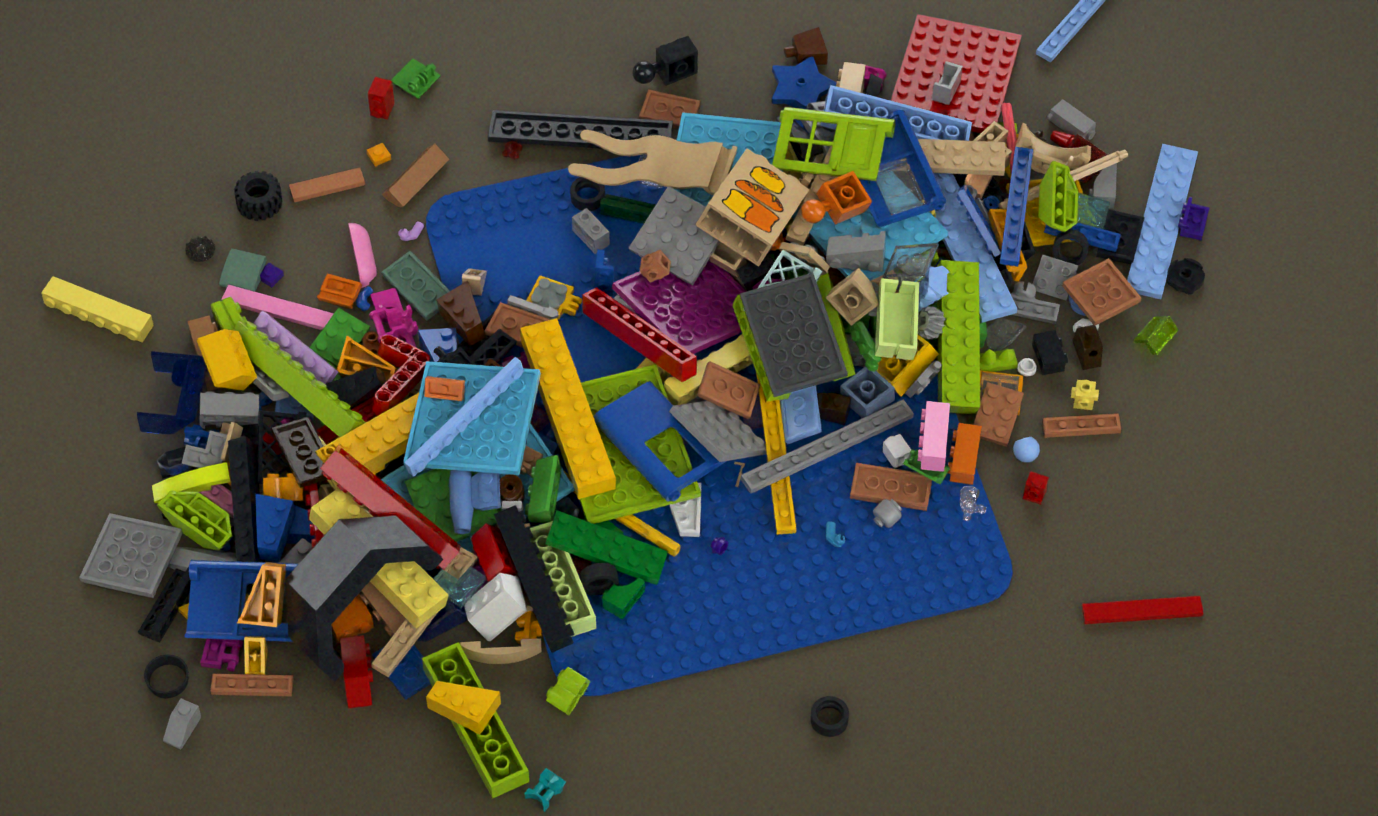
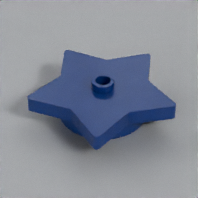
M812 56L796 66L773 65L772 72L778 86L773 94L772 104H787L794 108L806 109L808 103L818 102L822 96L828 94L830 85L836 86L837 83L819 73Z

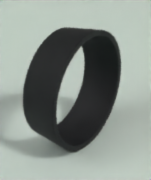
M871 74L865 94L874 97L879 95L883 79Z
M170 654L160 655L151 660L146 666L144 680L150 691L157 697L173 698L185 690L188 684L189 671L187 664L180 657ZM175 665L184 671L186 678L177 689L162 692L150 686L152 673L161 666Z

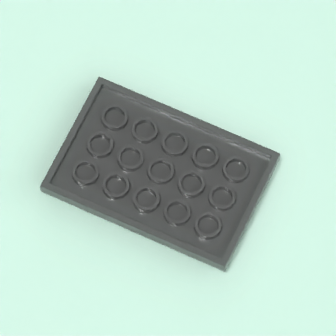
M813 273L740 293V298L773 397L848 376Z

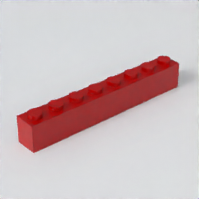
M596 287L582 294L583 313L681 382L697 375V356L599 288Z

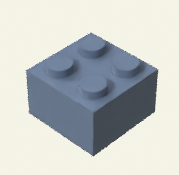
M864 367L840 386V395L851 397L850 408L861 418H864L884 409L895 401V388L877 371L872 372L867 367Z

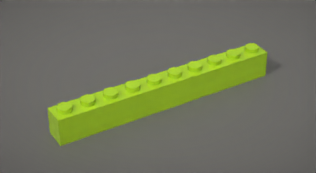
M238 321L234 331H239L250 360L335 434L341 437L366 423L362 419L363 416L352 411L348 403L340 401L336 393L327 390V386L323 382L314 379V374L304 370L301 363L293 361L289 353L280 350V346L270 341L267 334L258 331L255 324L249 321L246 323Z

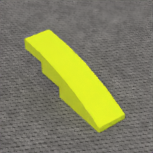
M227 462L191 470L152 485L154 503H159L169 491L202 492L212 490L211 486L230 483Z

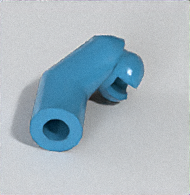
M827 522L826 540L834 547H841L845 543V537L835 533V522Z

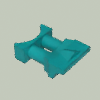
M545 768L540 774L537 785L533 789L528 788L524 793L525 799L533 798L538 800L545 812L549 807V800L553 795L562 792L566 781ZM543 789H546L547 791L543 796L539 795Z

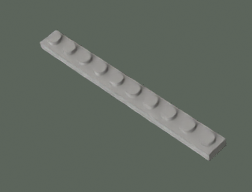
M903 399L741 475L740 479L751 494L913 418L914 413Z

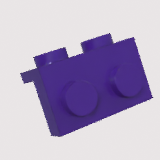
M1189 197L1188 203L1183 204L1181 212L1185 214L1184 218L1180 217L1178 228H1181L1180 236L1202 241L1209 207L1192 204V197Z

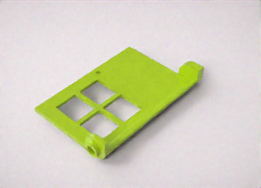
M785 107L780 112L781 126L772 165L779 170L836 177L854 171L858 179L877 181L885 137L893 138L896 127L895 119ZM794 119L813 121L810 139L790 137ZM817 122L837 124L833 142L814 140ZM789 141L808 144L805 161L785 159ZM813 144L832 146L829 164L809 162Z

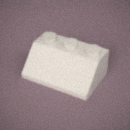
M499 573L464 603L468 621L487 641L493 640L527 611L519 577Z

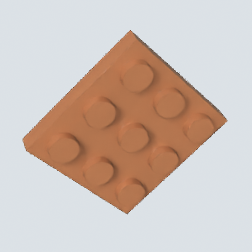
M1109 258L1063 281L1062 287L1095 326L1141 302L1140 295Z

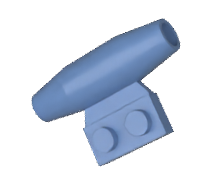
M450 470V512L455 533L467 534L471 532L474 508L481 511L501 508L498 473L478 472L472 476L471 471Z

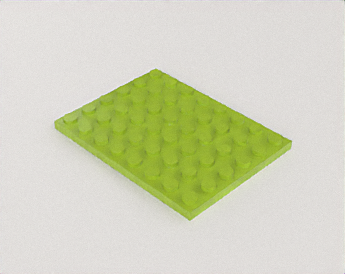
M656 364L581 382L593 416L600 409L648 381H651L668 399ZM673 427L664 430L645 442V445L675 477L680 478L693 470L682 437ZM598 428L616 477V489L579 499L587 522L596 524L701 497V491L696 481L682 489L681 495L676 501L667 502Z

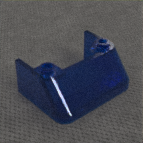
M151 351L154 371L172 373L173 384L182 387L176 415L137 412L140 431L169 435L175 434L195 421L197 417L200 393L203 390L207 366L204 358L199 355Z

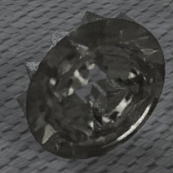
M197 236L196 239L191 238L190 242L186 243V255L189 259L196 262L207 261L214 255L215 245L212 239H208L206 236L203 238ZM203 245V248L197 253V247Z

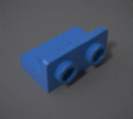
M597 249L594 288L597 287L602 291H612L614 266H607L608 258L604 257L605 250Z

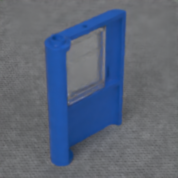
M896 110L888 116V119H893L896 116L898 118L895 119L896 127L893 138L885 137L877 181L859 179L872 200L869 209L876 225L879 227L932 210H940L946 203L944 194L904 110Z

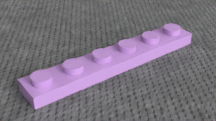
M261 311L253 323L257 326L256 329L267 334L270 341L277 343L280 346V350L289 353L293 361L301 363L304 370L314 374L316 380L324 384L333 381L338 373L334 367L267 312Z

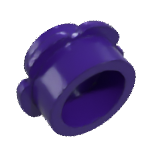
M716 537L711 543L713 554L722 555L728 547V541L724 537Z

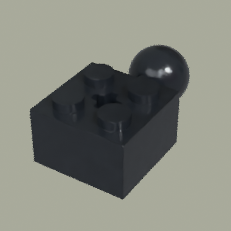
M689 36L678 38L666 45H661L656 48L655 63L651 64L648 61H640L635 64L632 71L634 79L638 83L647 84L654 79L655 73H658L665 86L695 75L698 73V50Z

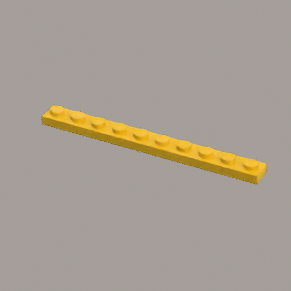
M756 373L757 383L760 384L758 375ZM760 384L758 393L768 463L787 453L780 400L767 402ZM790 476L770 484L777 535L796 533Z

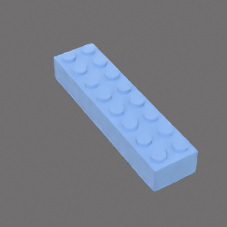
M830 85L823 111L888 119L892 112L904 110L917 139L969 141L972 126L970 121ZM821 122L820 126L836 130L837 124Z

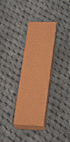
M356 168L290 184L289 188L295 203L364 186L365 180L361 168Z
M1119 413L1042 419L1044 438L1121 433Z
M212 674L211 695L292 696L294 678L293 675Z

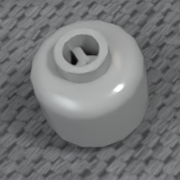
M884 499L873 509L875 516L873 520L879 527L884 525L887 528H891L901 519L902 508L893 499Z

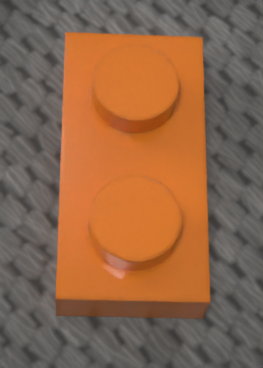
M431 376L425 378L424 397L455 401L464 400L465 380Z

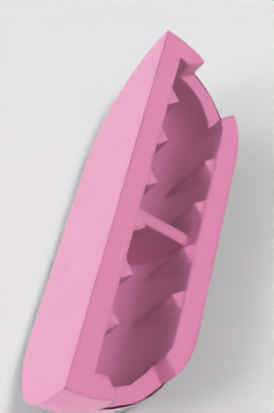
M348 223L358 275L363 288L368 286L369 282L377 275L371 241L368 232L363 226L357 223Z

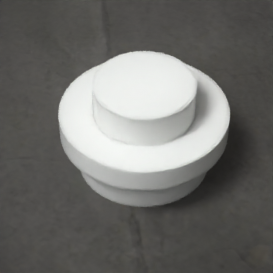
M1024 358L1018 363L1017 369L1023 376H1032L1035 374L1037 366L1032 359Z

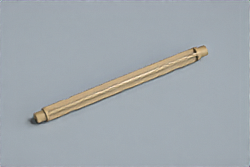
M1125 149L1116 151L1076 168L1069 173L1074 181L1122 161L1128 157V153ZM1040 184L1028 189L1027 201L1039 197ZM1008 198L999 203L1000 209H1007Z

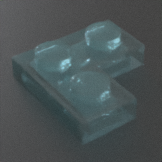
M470 566L459 579H456L442 569L434 577V580L448 594V599L462 608L484 584L486 576Z

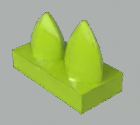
M1007 348L1000 351L988 349L984 353H980L981 371L995 372L1016 369L1018 367L1014 349Z

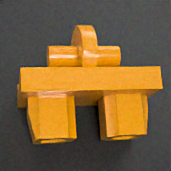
M531 610L516 620L519 628L524 627L523 631L515 632V640L518 644H521V639H537V636H542L539 622Z

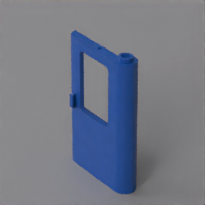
M648 381L600 409L593 417L597 427L667 502H673L680 497L682 489L726 463V461L719 462L669 412L674 405L651 381ZM670 427H673L705 460L703 464L680 478L675 477L645 445L646 441Z
M190 560L189 578L191 586L185 638L244 640L245 636L265 637L266 641L293 642L288 637V623H281L278 627L237 623L245 607L247 586L254 584L261 566L266 562ZM278 563L286 564L285 579L298 565L297 563Z

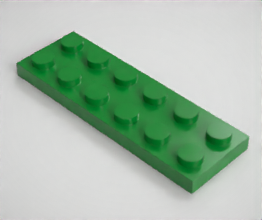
M558 510L545 542L546 545L595 563H609L614 565L619 572L636 578L639 577L655 585L659 582L668 551Z

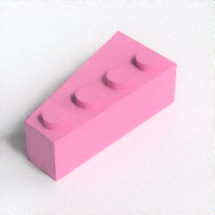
M927 401L926 409H922L921 420H925V422H921L920 434H923V436L919 437V447L922 450L918 449L917 461H921L922 470L944 472L950 403Z

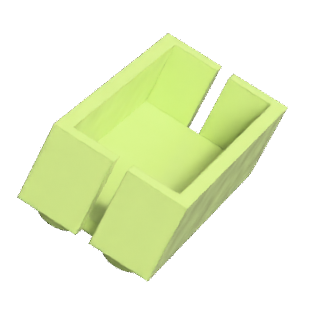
M881 278L877 293L879 304L877 306L875 356L892 358L893 355H896V359L913 360L917 351L919 282L902 281L898 293H895L898 280Z

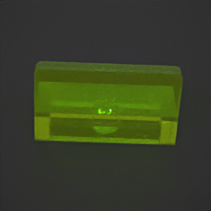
M1155 316L1135 337L1134 342L1145 343L1151 354L1155 355L1163 349L1179 330L1170 316Z

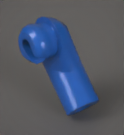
M366 286L356 299L357 307L363 312L370 308L367 298L370 294H373V290L369 286Z

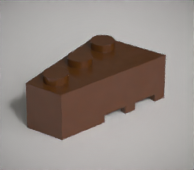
M468 281L436 299L440 315L452 328H456V332L469 346L486 337Z

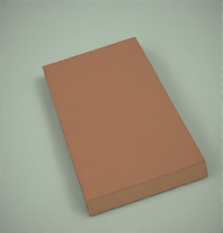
M856 463L850 499L880 503L884 499H893L900 507L927 511L932 480L917 472Z

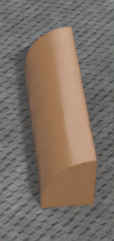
M435 143L432 144L382 193L383 197L398 207H404L444 166L449 158Z

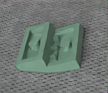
M231 248L221 274L219 286L227 288L228 285L255 292L261 281L260 274L267 262L266 256Z

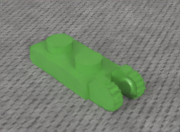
M862 321L855 322L854 329L851 332L852 340L859 348L860 354L863 355L867 369L875 372L878 370L879 365L877 363L881 361V357L875 356V342Z

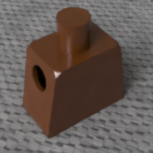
M817 27L794 35L792 46L784 47L785 58L796 57L799 64L812 56L816 65H826L828 52L820 28Z

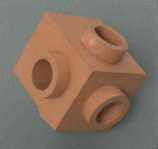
M661 250L646 254L641 258L640 272L651 283L669 275L671 261Z

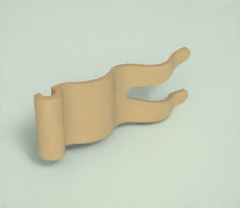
M583 130L580 134L583 141L595 144L617 155L636 156L645 154L647 158L629 166L616 169L573 163L569 165L568 172L571 175L583 177L602 185L616 186L634 181H649L674 189L703 188L707 193L714 195L730 173L738 147L732 146V149H727L723 146V143L719 142L685 143L659 135L646 136L635 140H619L599 132Z

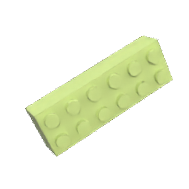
M551 521L530 528L533 534V538L530 540L532 544L536 542L540 551V554H537L538 559L543 558L547 570H544L546 576L550 575L554 584L551 590L552 592H557L561 601L557 603L559 609L563 607L567 615V619L564 621L566 625H571L575 634L573 636L596 629V616L570 554L545 544L553 522Z

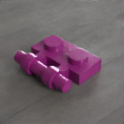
M206 639L200 662L201 667L221 669L222 663L225 662L228 663V671H235V667L239 663L238 654L239 650L242 649L243 641ZM226 647L232 648L231 654L225 653Z

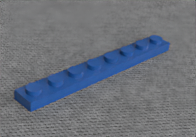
M1015 147L1000 264L1019 266L1033 149Z

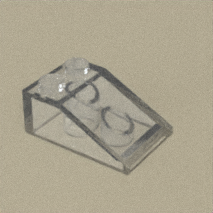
M937 243L896 246L883 278L898 280L896 290L900 289L902 281L920 282L926 277L939 245Z

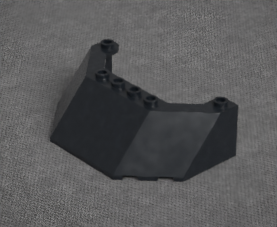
M396 515L338 519L285 579L288 637L333 681H336L344 671L342 656L333 649L331 624L386 563L415 561L423 569L433 570L442 562V556Z

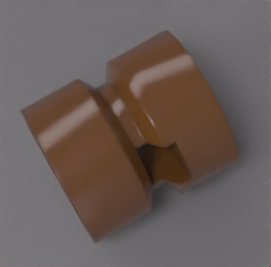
M511 474L501 477V502L522 501L523 503L525 491L521 479Z

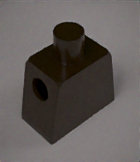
M1090 325L1077 328L1073 344L1082 369L1087 370L1101 367L1103 345L1096 326Z

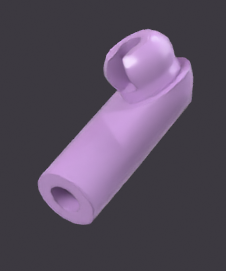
M417 221L412 230L400 229L398 232L400 239L405 242L417 239L424 228V224Z

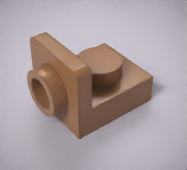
M525 446L520 473L531 476L532 467H536V461L542 459L543 454Z

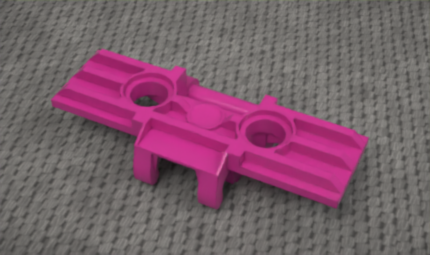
M396 288L370 294L375 310L370 312L369 316L376 327L378 342L380 343L382 336L392 335L416 347L413 336L418 332L417 322L412 320L413 311L410 305L406 306L407 309L405 311L403 310ZM382 322H388L390 332L385 333Z

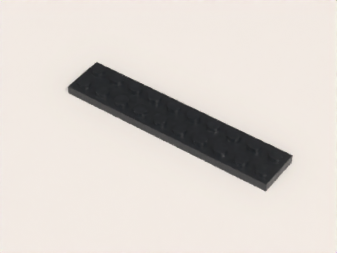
M493 110L488 142L603 149L595 144L581 140V132L583 130H591L619 140H635L652 135L671 138L673 121Z

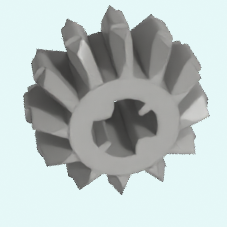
M932 306L922 308L921 313H918V334L925 339L938 338L939 333H943L942 328L945 326L944 321L946 318L943 317L944 312Z

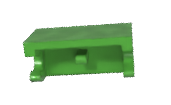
M912 449L910 451L911 457L905 459L903 464L941 485L950 467L945 465L944 472L922 470L921 461H917L918 449L916 451Z

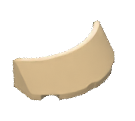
M1022 123L1015 147L1033 149L1032 170L1046 174L1052 161L1068 166L1070 171L1089 163L1091 146L1087 145L1079 148L1053 146L1037 138L1027 125Z

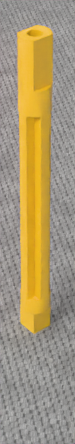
M564 471L566 476L571 481L569 474ZM631 514L615 518L659 548L668 551L670 555L675 557L680 552V544Z

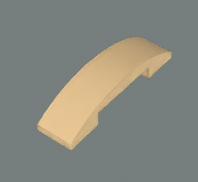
M541 638L521 639V646L481 648V641L460 642L468 659L487 664L515 663L529 659L542 652Z

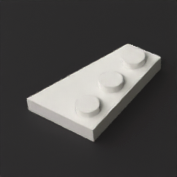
M701 497L670 504L669 506L679 535L700 537Z

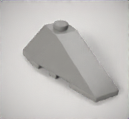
M177 546L168 567L174 570L177 568L186 571L190 560L237 561L236 554L230 551Z

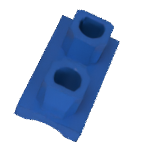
M200 425L186 426L184 429V445L205 449L209 432L204 431ZM211 429V431H215V432H219V433H220L219 430Z

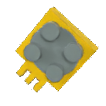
M540 275L526 300L545 308L552 307L557 310L558 320L563 313L575 316L576 310H578L579 305L582 303L580 297L573 295V286Z

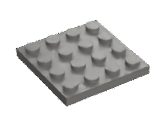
M668 186L629 246V250L640 257L661 250L671 261L669 273L693 285L720 241L696 226L706 207Z
M709 401L675 405L669 411L719 462L766 454L764 441L752 432V429L739 419L737 414Z
M109 513L79 579L83 583L154 598L183 534L182 529Z

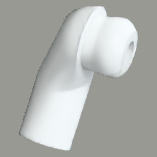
M1082 318L1073 325V331L1076 332L1077 328L1093 324L1089 319Z

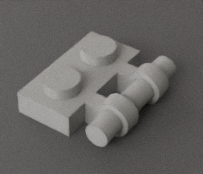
M939 361L932 362L905 394L910 398L915 393L919 395L932 381L935 374L939 373L941 363Z

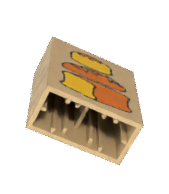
M746 149L709 201L696 226L759 267L810 189L802 185L796 177L787 175L770 164L764 156Z

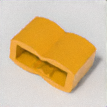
M287 473V477H279V474H267V478H263V495L292 501H303V487H299L293 473Z

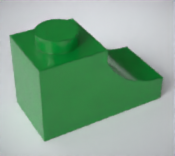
M638 577L634 582L625 586L613 584L602 595L603 608L623 620L645 592V581Z

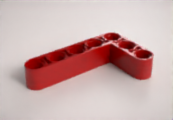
M392 335L381 337L378 356L399 367V369L375 393L372 411L378 416L396 406L422 380L426 361L430 362V355Z

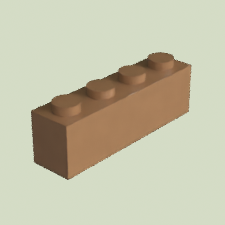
M210 315L187 321L207 391L220 389L221 387L214 386L196 341L200 337L217 332L216 323L211 322Z
M370 581L361 590V600L366 606L368 604L371 605L374 609L372 611L377 621L382 620L386 625L383 627L390 637L393 636L406 618Z

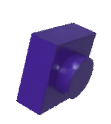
M270 262L263 268L260 274L261 281L271 288L284 276L283 271Z

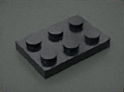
M1108 209L1103 229L1121 235L1116 252L1098 247L1096 257L1109 258L1113 261L1131 265L1134 261L1145 217Z

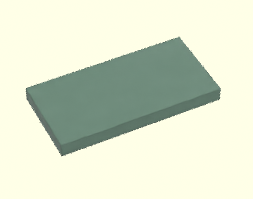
M411 251L381 272L382 276L396 288L401 296L426 321L440 312L436 299L450 292Z

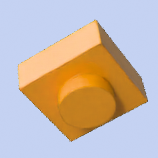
M383 143L366 150L368 157L375 167L392 160L391 154Z

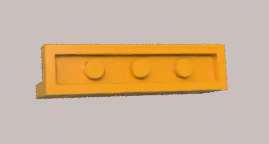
M990 209L987 214L999 248L1002 249L1007 210ZM1022 251L1020 252L1018 267L1006 265L1014 281H1019L1028 268Z

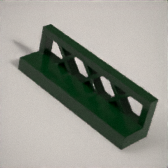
M606 194L605 198H602L600 202V214L644 224L656 204Z

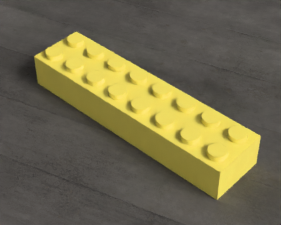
M337 488L311 507L309 520L325 535L338 519L371 516L352 499L353 497L348 492L344 493ZM415 561L386 563L370 580L415 628H418L443 609L447 603L448 594Z

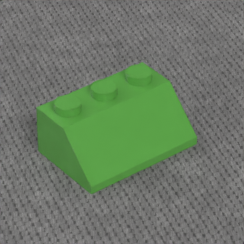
M558 455L538 459L536 467H532L531 478H534L533 485H529L528 489L530 503H526L525 515H528L529 522L545 524L554 519L562 471Z

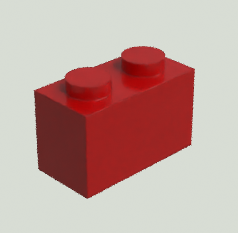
M379 77L374 78L368 91L370 116L388 119L395 104L391 80Z

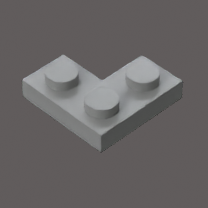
M210 430L205 449L186 445L181 464L197 468L221 464L223 462L221 456L227 434Z

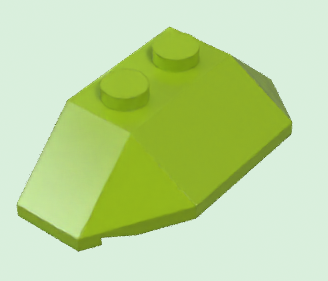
M1052 161L1039 186L1038 218L1049 227L1066 232L1077 224L1078 189L1069 173V167Z
M169 491L157 504L173 527L182 529L183 534L203 548L220 550L232 537L229 513L199 492Z

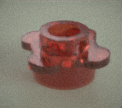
M510 141L505 144L502 156L517 160L523 148L517 142Z

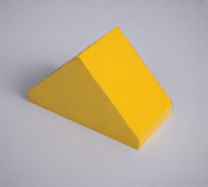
M244 637L245 674H266L268 649L265 637Z

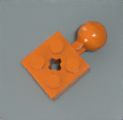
M851 171L823 183L816 193L819 200L810 199L806 201L802 206L801 214L805 221L818 223L824 218L825 212H828L836 225L866 212L872 200L854 171Z

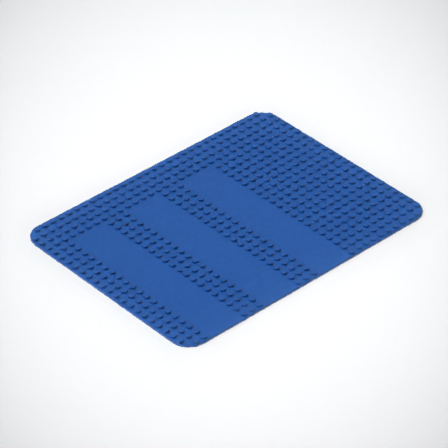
M794 119L809 134L801 120ZM794 150L798 158V161H805V159H802L800 155ZM647 155L621 156L587 165L616 169L643 161L647 158ZM568 168L444 195L431 206L426 216V229L441 282L451 291L462 284V274L468 268L487 271L482 296L473 295L482 323L496 311L500 302L507 304L510 295L527 300L539 275L573 286V295L581 299L582 294L594 289L597 253L594 254L572 230V217L582 210L576 208L571 202L570 187L579 176L571 175L568 172ZM634 181L616 186L605 185V196L609 194L657 204L667 187L649 181ZM590 187L583 188L577 192V195L583 199H592L599 194L597 190ZM600 208L590 211L609 231L610 245L602 250H605L604 257L608 258L607 266H614L613 282L639 272L642 257L631 252L629 246L644 224L601 215ZM786 228L782 231L783 238L787 235ZM897 274L896 276L898 277V288L900 289L901 274ZM614 290L603 291L613 299L617 295ZM582 303L579 305L578 310H576L575 316L563 313L558 320L580 382L634 370L646 358L585 315ZM869 320L868 332H869V334L871 335V333H870V320ZM742 332L694 355L697 356V360H702L711 352L721 349L726 343L736 340ZM457 333V339L460 344L463 341V339ZM515 345L503 358L512 355L518 358L521 356L520 353L524 352V348ZM753 363L737 372V374L757 383L756 370ZM854 365L855 373H858L860 370L864 368L861 366ZM938 373L935 374L932 381L919 395L915 393L910 398L904 393L901 397L895 392V401L888 406L904 399L914 413L913 418L790 475L796 533L776 534L770 485L751 494L741 479L738 487L735 486L742 465L734 464V461L745 463L742 469V474L766 464V454L726 461V463L697 480V483H701L700 537L679 535L669 505L632 514L680 544V552L675 557L667 553L658 584L655 585L645 581V592L623 620L603 608L602 595L586 594L596 616V629L573 636V644L551 653L543 635L552 670L556 678L561 670L570 667L591 681L582 696H602L975 607L998 599L1009 588L1013 576L1012 563L977 468H975L973 485L950 482L951 474L948 473L941 485L932 481L927 511L901 507L902 517L891 528H887L884 525L879 527L873 520L875 518L873 509L879 503L850 499L856 463L894 469L882 452L883 441L888 437L901 434L911 450H922L919 447V437L923 436V434H920L921 422H925V420H921L922 409H926L927 401L938 402ZM852 376L816 385L817 393L840 394V386ZM537 389L530 424L536 432L546 436L550 430V420ZM758 393L751 417L746 419L740 415L738 416L765 444ZM850 408L845 425L820 419L822 432L790 444L785 442L786 453L792 452L862 418ZM949 413L946 466H948L949 462H953V458L950 457L951 446H955L956 443L952 441L953 431L958 430L959 424L956 413ZM682 437L691 466L695 469L703 464L705 460ZM559 453L558 457L561 468L568 473L564 459ZM902 465L896 468L899 470L916 472L913 469L907 467L906 465ZM571 492L567 496L579 508L586 521L580 500L575 493ZM529 519L527 522H524V524L529 523L530 528L544 524L529 522ZM616 519L609 520L624 532L625 536L658 547ZM827 522H835V533L845 537V543L841 547H834L826 540ZM716 537H724L728 541V547L722 555L712 553L711 543ZM570 554L579 578L584 568L597 564ZM617 571L618 586L631 584L637 579Z

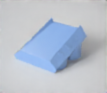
M943 265L938 267L926 266L923 276H919L916 282H919L918 312L949 294L947 292V274L949 271Z

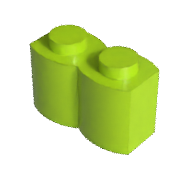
M567 667L558 674L557 684L554 687H550L547 691L546 701L569 716L591 681L570 667Z

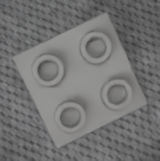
M1042 255L1033 281L1036 292L1067 301L1069 294L1062 287L1063 281L1077 275L1078 265Z

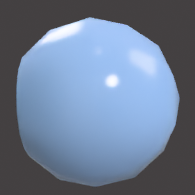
M1027 437L1015 441L1013 452L1019 461L1032 462L1038 457L1040 447L1036 439Z

